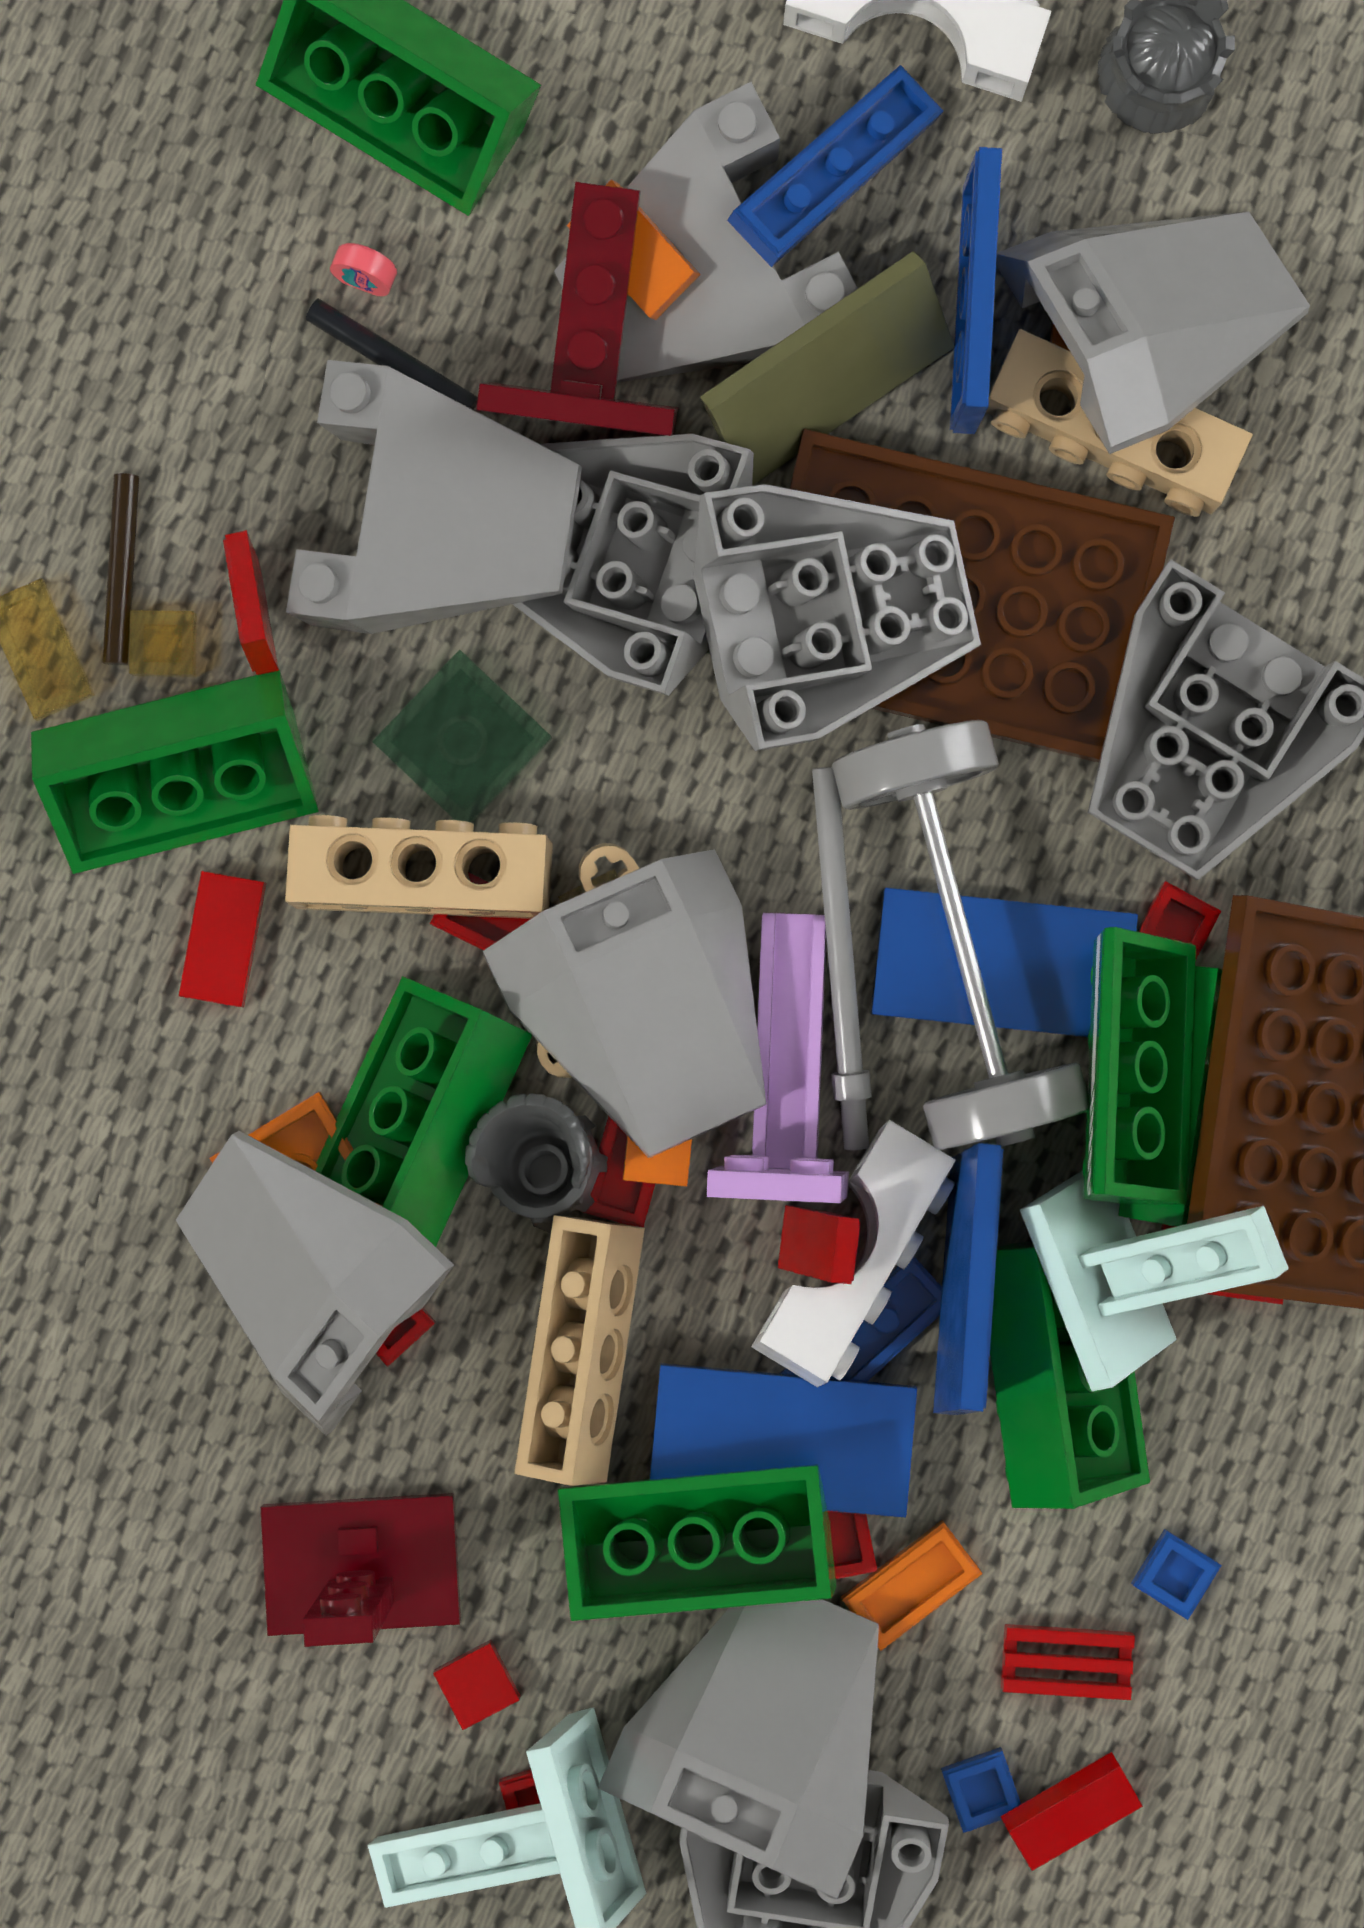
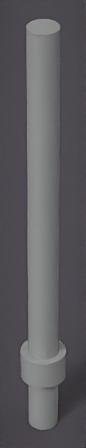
M832 767L813 768L812 775L838 1071L831 1074L833 1099L840 1101L844 1150H862L869 1148L865 1099L872 1097L870 1071L863 1070L841 801Z

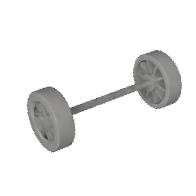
M971 720L925 729L924 724H918L892 731L887 734L888 740L856 750L836 759L832 764V769L842 807L845 809H860L897 800L902 802L914 799L989 1078L974 1082V1088L938 1097L924 1103L923 1110L933 1147L938 1150L991 1138H995L997 1145L1002 1147L1035 1138L1033 1127L1088 1111V1092L1081 1066L1075 1062L1025 1074L1024 1069L1008 1073L933 796L934 793L943 791L949 786L985 775L998 767L999 763L988 723L983 720Z

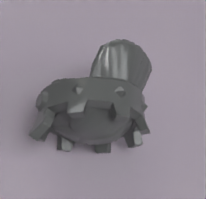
M1130 0L1124 6L1122 23L1120 26L1115 27L1106 38L1107 43L1102 47L1101 59L1098 61L1097 69L1101 94L1106 95L1105 103L1112 113L1117 114V118L1141 132L1157 134L1182 129L1189 124H1194L1202 117L1215 93L1214 89L1224 80L1220 75L1225 62L1235 51V35L1226 36L1219 20L1229 9L1227 0Z
M530 1093L528 1096L526 1094L510 1096L507 1103L501 1100L490 1108L488 1113H484L477 1122V1128L473 1129L469 1137V1145L466 1146L465 1164L467 1165L469 1176L475 1183L491 1188L492 1193L500 1200V1206H506L511 1212L530 1218L534 1227L551 1233L554 1215L564 1216L574 1210L585 1212L595 1202L590 1194L599 1172H607L608 1157L599 1153L591 1133V1129L595 1125L585 1115L575 1116L574 1112L567 1105L553 1097Z

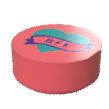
M355 243L340 245L330 266L333 276L342 283L376 296H387L397 275V269L390 259L374 249Z

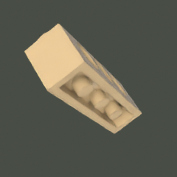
M1019 329L989 394V407L986 413L993 416L991 424L995 428L1017 438H1026L1027 433L1030 432L1050 441V452L1068 462L1083 464L1087 458L1109 468L1106 475L1110 480L1128 489L1139 491L1145 484L1165 493L1167 496L1164 502L1172 509L1194 517H1198L1201 511L1212 514L1222 504L1253 436L1252 433L1194 408L1168 431L1109 454L1080 406L1084 373L1072 353ZM1052 389L1061 391L1070 401L1071 412L1062 416L1048 413L1040 403V393ZM1170 441L1179 445L1185 454V466L1174 469L1162 464L1156 453L1157 444Z
M313 815L309 816V825H290L285 902L296 909L532 919L542 911L549 909L553 844L547 835L537 834L538 826L533 824L500 823L499 833L474 832V823L467 821L439 820L435 823V830H411V821L373 818L372 828L347 827V818ZM355 849H369L372 855V864L369 871L361 878L347 879L343 873L345 857ZM419 851L433 852L436 858V867L432 875L420 882L408 880L405 872L408 859ZM484 853L497 855L500 860V870L496 878L486 884L472 883L468 874L472 860Z
M553 1216L514 1474L569 1486L607 1483L644 1227L588 1218Z

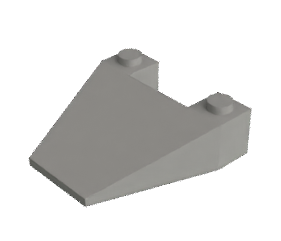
M752 82L694 110L626 188L641 191L639 207L701 275L657 320L649 318L628 295L617 383L750 363L858 289L839 252L781 280L775 267H770L727 221L733 210L741 204L732 183L778 160L780 137ZM566 257L554 270L562 289Z
M327 360L317 423L341 440L374 445L357 555L349 556L296 549L286 613L311 626L374 634L562 594L582 467L579 464L389 366Z

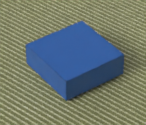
M1164 1529L1131 1584L1188 1620L1222 1565Z
M1001 1747L941 1768L963 1833L1002 1820L1000 1816L1021 1805Z

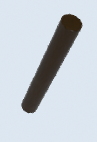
M127 473L114 474L102 661L103 664L128 665L139 476Z

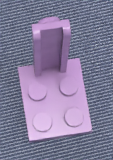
M763 913L757 1031L766 1105L754 1110L752 1155L725 1156L724 1166L708 1170L707 1197L841 1203L848 1197L849 1171H833L834 1159L818 1158L826 962L824 915Z

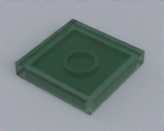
M459 650L372 742L454 820L473 823L552 740V736Z

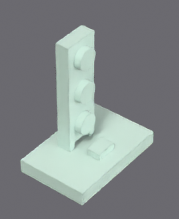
M1082 1170L1020 1209L1091 1391L1114 1387L1177 1340L1163 1303L1275 1279L1289 1269L1264 1206L1136 1236L1129 1218L1118 1216L1119 1203L1084 1199V1176Z
M594 1707L568 1714L526 1751L540 1800L539 1804L378 1836L367 1846L384 1907L387 1908L560 1874L575 1928H616L645 1896L646 1891L620 1799L598 1789L609 1759Z

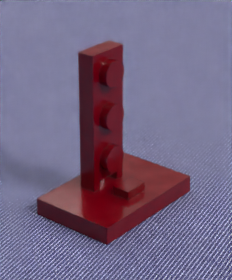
M575 182L551 390L493 382L480 383L477 410L672 436L675 433L679 407L615 399L640 190Z
M454 1493L263 1504L261 1506L267 1636L304 1634V1647L373 1643L380 1629L460 1625L461 1608Z

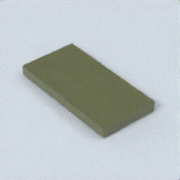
M914 251L909 253L700 396L720 441L750 449L754 453L752 486L798 455L804 429L829 434L955 347L926 263Z

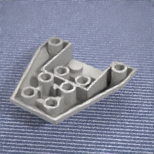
M1249 211L1051 231L997 253L996 266L1020 306L1025 308L1041 302L1084 373L1080 406L1109 454L1168 431L1307 315L1310 308L1306 298Z
M695 434L540 444L582 467L562 594L512 605L611 679L669 696L709 650L693 576L700 496L707 492L752 486L754 453L747 448Z
M766 484L707 492L700 496L693 571L694 581L720 700L754 751L815 741L981 645L954 520Z
M1170 559L1134 615L1087 813L1195 880H1199L1358 748L1364 738V678L1337 661L1323 666L1221 603L1220 600L1225 594L1224 591Z
M715 849L660 859L542 911L483 951V955L509 1011L648 1158L766 1105L743 910Z
M237 1131L230 1136L176 1219L182 1232L279 1390L325 1436L335 1429L362 1392L354 1382L394 1327L425 1306L454 1266L408 1220L241 1131Z
M823 1599L730 1607L624 1726L598 1789L838 1899L864 1836L879 1624Z
M868 1770L864 1836L838 1899L681 1827L679 1843L697 1928H910L938 1882L949 1819L939 1810L883 1772Z

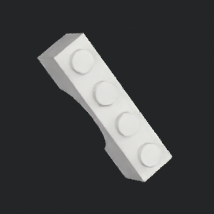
M787 0L783 25L843 44L858 27L875 17L892 13L915 15L936 25L949 38L959 58L962 83L1021 102L1051 11L1039 7L1040 5L1036 0Z
M887 1121L876 1133L848 1182L849 1187L863 1207L867 1222L866 1248L859 1265L855 1269L854 1281H852V1284L838 1283L820 1288L792 1285L782 1293L751 1347L816 1387L828 1383L831 1376L840 1381L847 1373L860 1349L859 1346L851 1342L863 1320L872 1325L883 1311L891 1296L892 1291L885 1288L884 1284L894 1266L897 1265L904 1270L917 1252L924 1236L915 1232L924 1214L928 1210L936 1215L952 1191L955 1182L946 1176L956 1160L893 1121Z

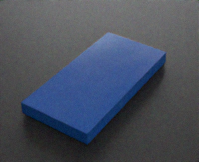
M979 147V150L975 152L963 185L950 430H953V433L975 434L989 407L1002 148Z
M894 888L883 889L871 1015L975 1025L939 893ZM960 895L995 1027L1088 1037L1091 1024V969L1093 966L1094 940L1107 927H1118L1136 931L1138 914Z
M978 1143L952 1157L956 1161L950 1169V1179L955 1184L948 1196L933 1413L961 1415L983 1412V1409H986L1004 1150L1001 1149V1145Z
M660 1363L650 1479L818 1464L827 1511L906 1518L917 1387L844 1379L839 1381L830 1378L828 1383L816 1387L798 1375Z

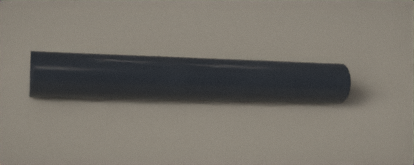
M317 298L309 308L306 315L308 322L377 365L389 366L472 410L475 408L478 401L476 395L326 302Z

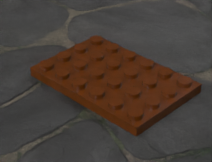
M804 429L790 489L954 520L981 645L871 709L942 726L964 721L983 720L988 723L991 737L1099 763L1134 615L1163 570L1175 517Z
M1233 895L1187 1224L1264 1206L1289 1269L1275 1279L1225 1289L1220 1292L1364 1309V917L1249 895Z

